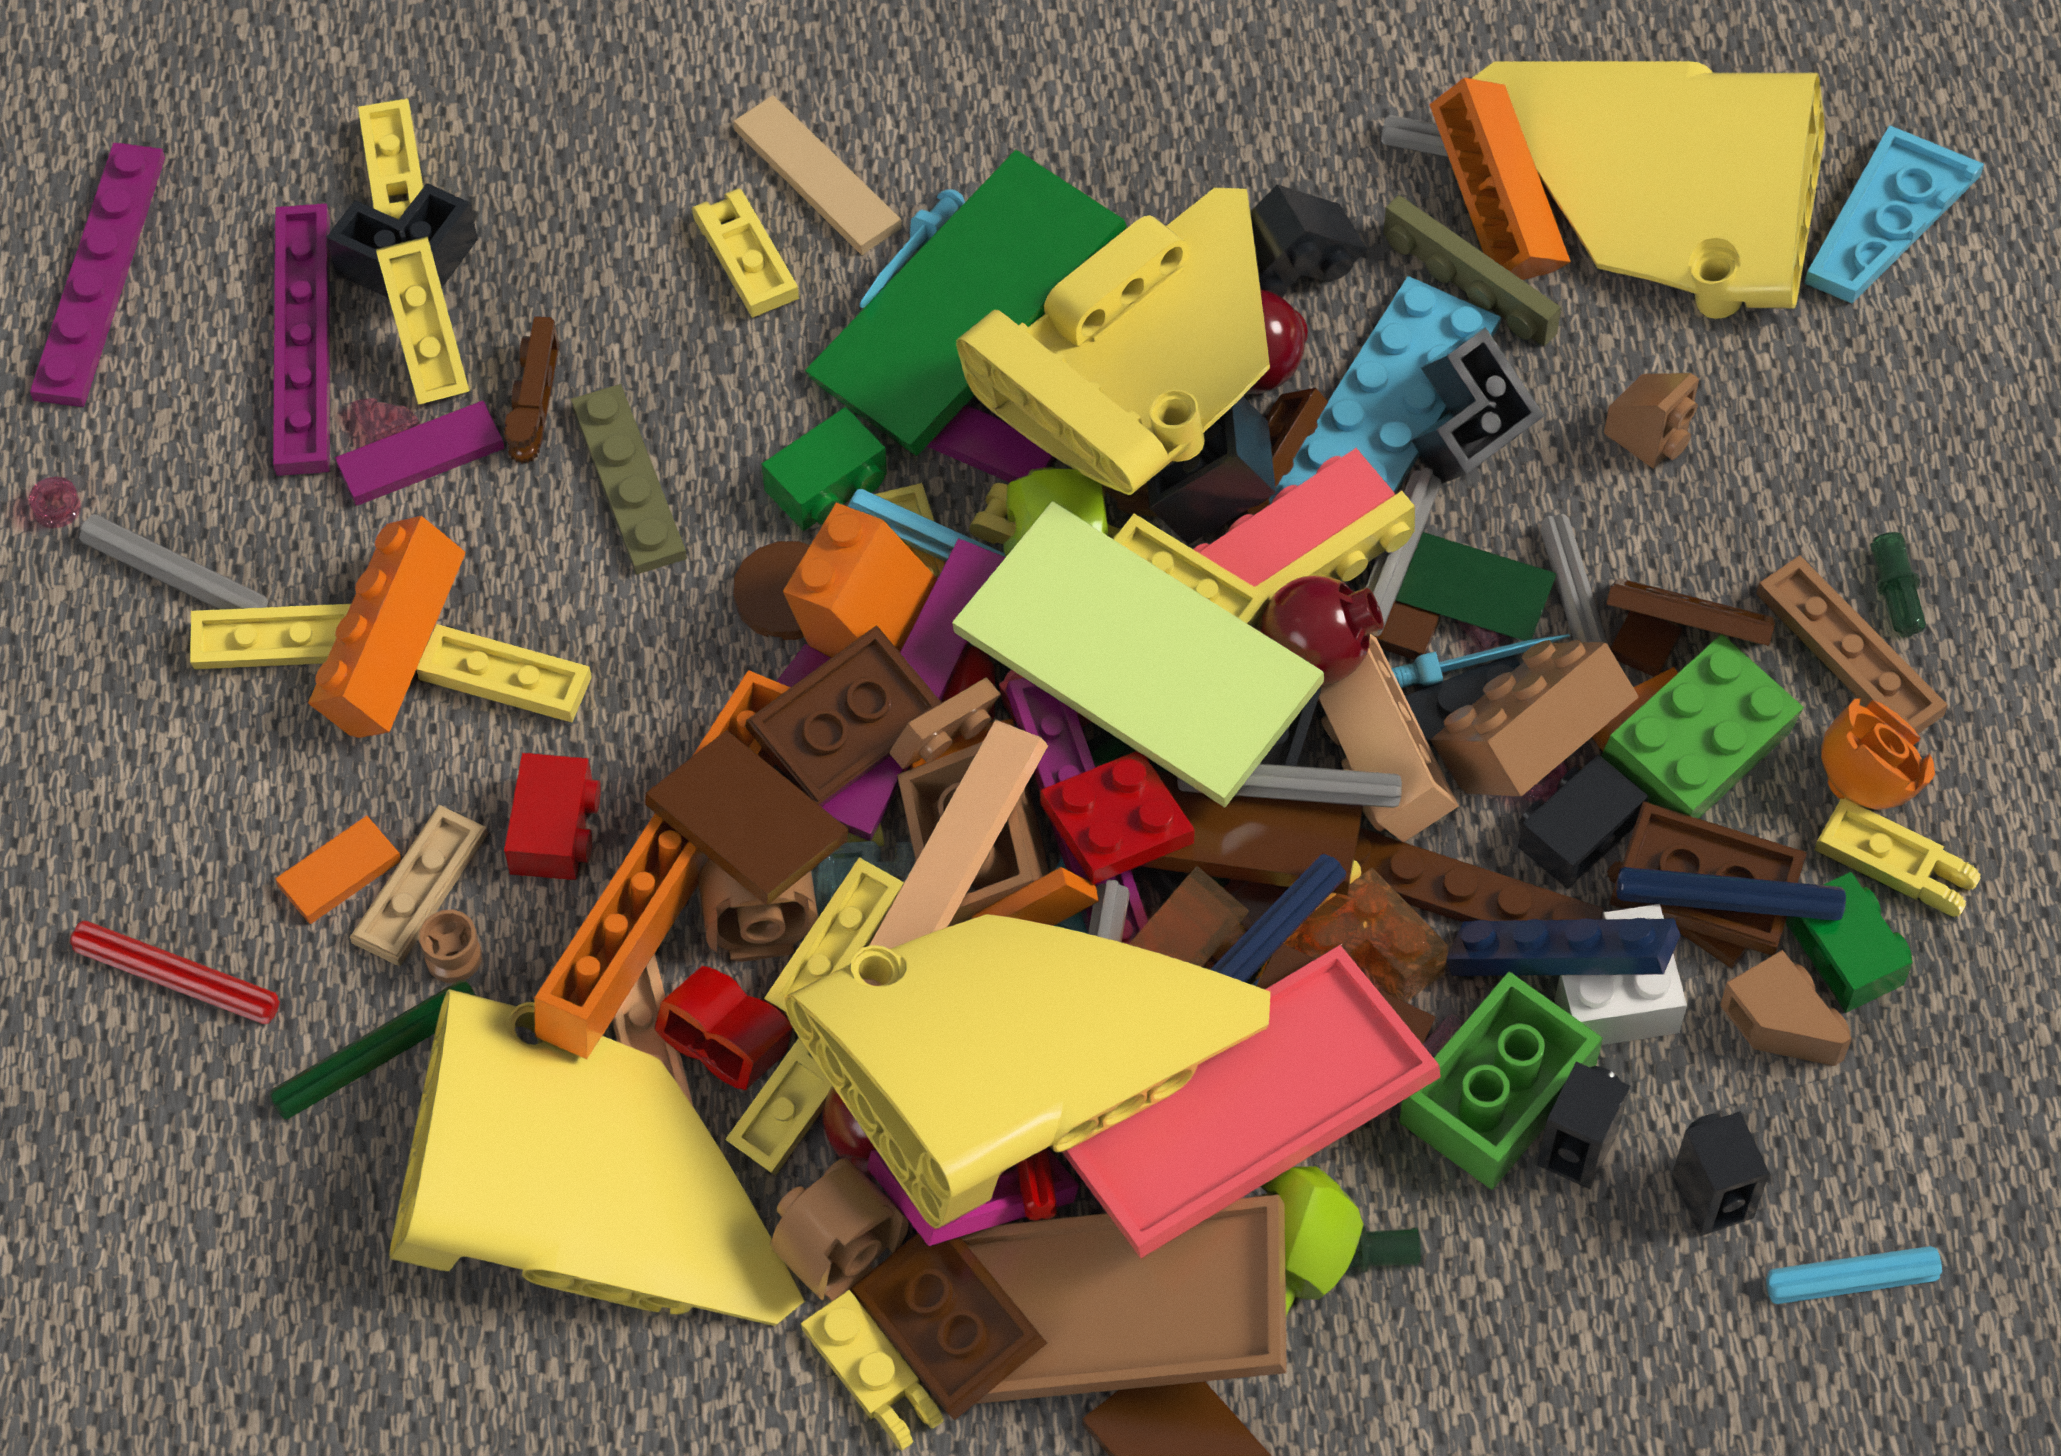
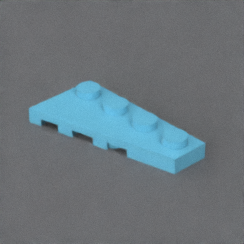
M1889 125L1808 269L1804 284L1853 303L1981 176L1984 164Z

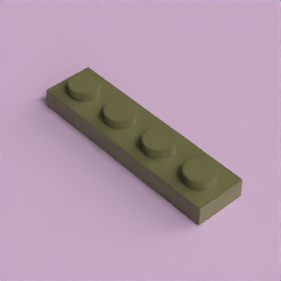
M1398 195L1386 206L1383 234L1395 251L1403 255L1409 253L1426 264L1428 271L1435 279L1443 283L1451 281L1466 292L1468 299L1473 305L1486 311L1491 309L1504 318L1509 328L1518 337L1525 340L1532 338L1545 347L1557 335L1561 307L1402 196Z
M614 385L572 398V409L635 574L638 575L686 560V549L622 385Z

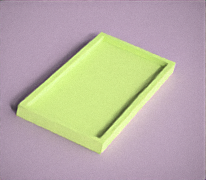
M1053 501L952 622L954 633L1223 807L1228 805L1324 682L1323 671Z

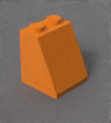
M836 503L783 590V593L808 646L828 657H834L876 625L896 649L901 652L937 578L883 519Z

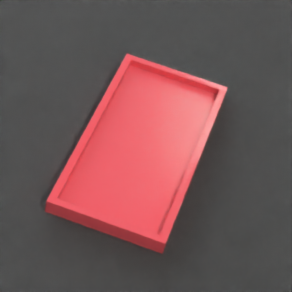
M1341 945L1265 989L1271 992L1269 1025L1267 1029L1198 1064L1192 1078L1176 1093L1062 1152L1140 1258L1145 1257L1238 1199L1441 1078L1440 1066Z

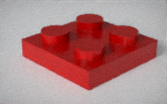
M1138 751L1040 790L1041 806L1093 885L1194 844L1195 829L1148 759Z

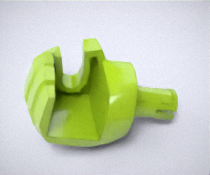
M1055 467L1032 469L1028 475L1010 482L1007 485V517L1009 522H1016L1015 534L1003 543L1005 557H1007L1052 501L1109 536L1102 484L1081 474L1077 469H1057Z
M1316 1166L1292 1167L1260 1186L1269 1195H1279L1285 1204L1286 1317L1295 1296L1306 1300H1319L1334 1288L1347 1271L1353 1259L1363 1228L1359 1209L1352 1199L1341 1189L1337 1182Z

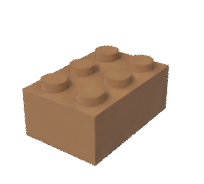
M1550 640L1539 642L1522 655L1524 662L1511 673L1501 674L1489 681L1483 688L1485 694L1474 704L1463 706L1447 716L1444 720L1446 727L1430 740L1459 787L1467 794L1521 797L1633 703L1639 696L1606 642H1581L1580 640H1573L1568 643H1552Z
M983 742L897 774L916 861ZM1027 783L948 927L971 920L975 913L1050 873L1029 783Z

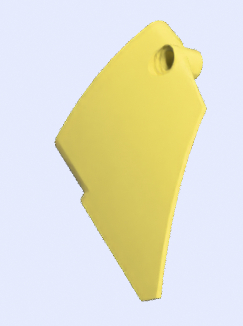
M1494 61L1471 78L1505 84L1539 178L1565 215L1597 269L1642 278L1694 293L1696 306L1708 318L1719 319L1733 315L1740 309L1742 302H1745L1747 308L1795 309L1824 145L1825 123L1818 73H1713L1707 66L1691 61Z
M1213 188L1167 226L1150 215L1138 219L1061 280L1046 298L1044 304L1045 315L1030 327L1023 322L1017 325L999 310L990 312L956 340L964 376L973 394L1007 424L1064 464L1077 469L1081 474L1106 487L1127 495L1133 494L1170 462L1186 461L1197 456L1204 446L1205 439L1203 433L1233 407L1270 369L1247 189Z
M986 914L929 933L891 949L877 945L863 947L855 953L849 965L788 994L785 998V1009L793 1029L921 1216L930 1226L939 1229L991 1200L999 1175L1007 1168L1049 1146L1055 1152L1066 1151L1164 1100L1187 1084L1194 1075L1198 1064L1267 1029L1269 1025L1271 992L1200 966L1111 939L1062 927ZM864 979H873L882 985L872 986L866 983Z
M450 989L447 991L441 1006L391 1240L390 1259L449 1272L460 1257H471L522 1269V1276L537 1285L642 1310L659 1312L662 1307L670 1308V1314L679 1315L685 1314L692 1307L772 1326H776L804 1302L786 1264L774 1253L770 1246L772 1238L728 1161L700 1116L659 1058L604 1036L600 1038L588 1059L537 1038L538 1044H527L517 1037L515 1028L525 1027L535 1034L534 1002H526L514 1006Z

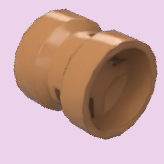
M441 910L432 914L424 921L419 931V942L430 974L437 980L455 983L458 980L469 979L477 972L482 962V951L478 942L476 928L472 920L465 913L457 910Z

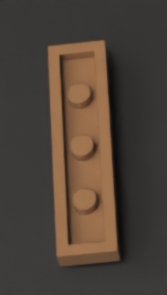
M1800 555L1759 582L1756 593L1758 597L1857 698H1861L1860 701L1865 706L1872 700L1882 703L1899 714L1917 734L1945 715L1948 704Z

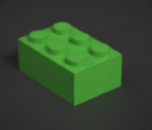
M1721 634L1610 735L1601 757L1648 795L1647 803L1699 819L1791 733L1804 707Z
M1509 971L1434 1057L1440 1066L1441 1078L1402 1101L1399 1123L1489 1189L1493 1190L1546 1127L1548 1116L1575 1062L1577 1061L1588 1067L1596 1066L1603 1037Z

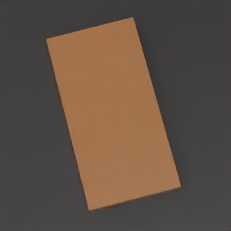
M1279 1195L1238 1199L1143 1258L1138 1256L1107 1213L997 1225L960 1236L1047 1342L1043 1348L975 1404L1287 1373L1285 1204ZM931 1393V1399L933 1400V1402L936 1405H941L934 1397V1395Z

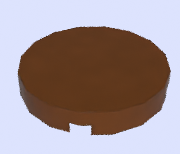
M777 541L758 548L742 561L734 576V604L741 620L755 633L768 638V635L782 637V640L804 638L783 590L810 545L800 541Z

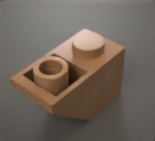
M1692 373L1642 374L1609 406L1604 434L1653 469L1666 456L1671 460L1676 459L1691 439L1688 428L1690 420L1698 408V404L1694 401L1699 378Z
M1783 950L1726 983L1720 1006L1753 1049L1836 1066L1844 1061L1852 1040L1846 1020L1839 1011L1834 1008L1829 1009L1815 992V984L1808 971L1800 964L1794 965Z

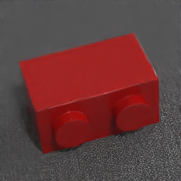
M522 753L504 848L510 875L576 880L579 862H589L592 850V830L585 829L588 813L597 814L601 784L600 780L592 779L588 758Z

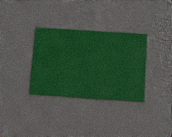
M1423 532L1395 601L1523 641L1532 640L1557 573Z

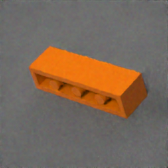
M423 516L388 523L379 532L375 540L376 549L366 571L359 577L356 583V594L348 613L336 628V640L330 654L316 674V685L308 704L349 736L363 738L390 732L466 554L462 548Z

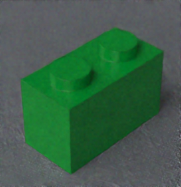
M844 407L761 463L764 490L803 532L815 523L823 525L836 503L843 505L852 498L858 489H863L870 493L874 492L882 484L885 475H887L885 447L847 407Z
M1852 872L1823 884L1845 889L1846 907L1842 919L1835 921L1787 916L1785 922L1845 1013L1903 986L1913 963L1912 954L1906 940L1898 932L1893 933L1881 916V908L1876 896L1869 888H1862Z

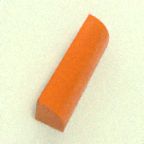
M1464 77L1429 105L1482 251L1521 280L1552 273L1571 261L1505 84Z

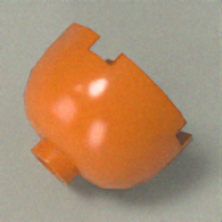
M1861 698L1854 699L1839 713L1823 737L1821 757L1823 768L1828 777V785L1839 799L1845 798L1865 808L1884 810L1902 806L1915 797L1935 776L1934 761L1931 754L1929 753L1922 760L1919 752L1914 747L1921 738L1899 714L1880 702L1872 700L1864 707L1859 705Z

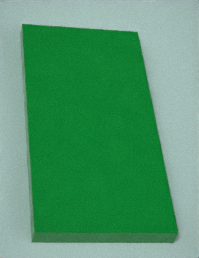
M1015 149L806 368L805 372L812 381L912 454L918 456L974 396L964 376L956 340L993 310H999L1017 325L1023 322L1030 327L1045 315L1044 304L1051 290L1061 280L1127 229L1125 220Z

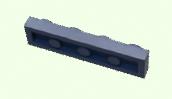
M1674 918L1463 921L1445 960L1452 976H1505L1509 971L1515 976L1664 975L1680 938V933Z

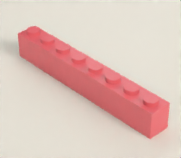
M1355 448L1343 457H1331L1318 468L1314 476L1299 486L1290 485L1284 488L1275 496L1272 504L1255 515L1246 514L1240 517L1231 525L1225 535L1210 545L1203 543L1193 550L1255 587L1393 497L1395 493L1360 451ZM1010 670L1005 676L1004 681L999 684L1003 706L1016 722L1006 688L1009 681L1024 677ZM1077 712L1082 728L1092 722Z

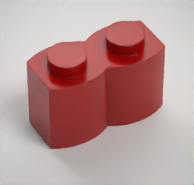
M701 966L661 1001L654 1029L665 1042L680 1053L691 1058L700 1059L706 1068L723 1082L735 1088L747 1090L786 1053L793 1027L781 1010L761 999L747 996L738 983L729 975L723 974L711 967Z

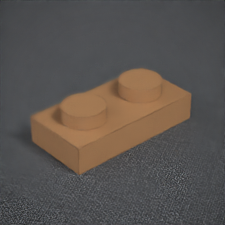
M986 677L910 721L891 748V756L902 769L921 758L927 763L935 760L951 746L952 740L960 735H963L966 740L970 739L989 724L992 718L988 712L1000 696V692Z

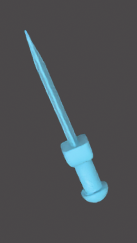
M947 189L940 192L937 196L940 201L930 212L922 209L911 219L910 240L878 275L861 300V308L869 304L921 247L950 219L958 208L965 203L963 196L958 191Z
M1570 634L1526 640L1442 662L1438 661L1436 652H1431L1418 656L1411 664L1391 669L1401 688L1417 684L1421 688H1427L1442 683L1443 672L1523 653L1539 642L1550 640L1553 643L1570 637Z

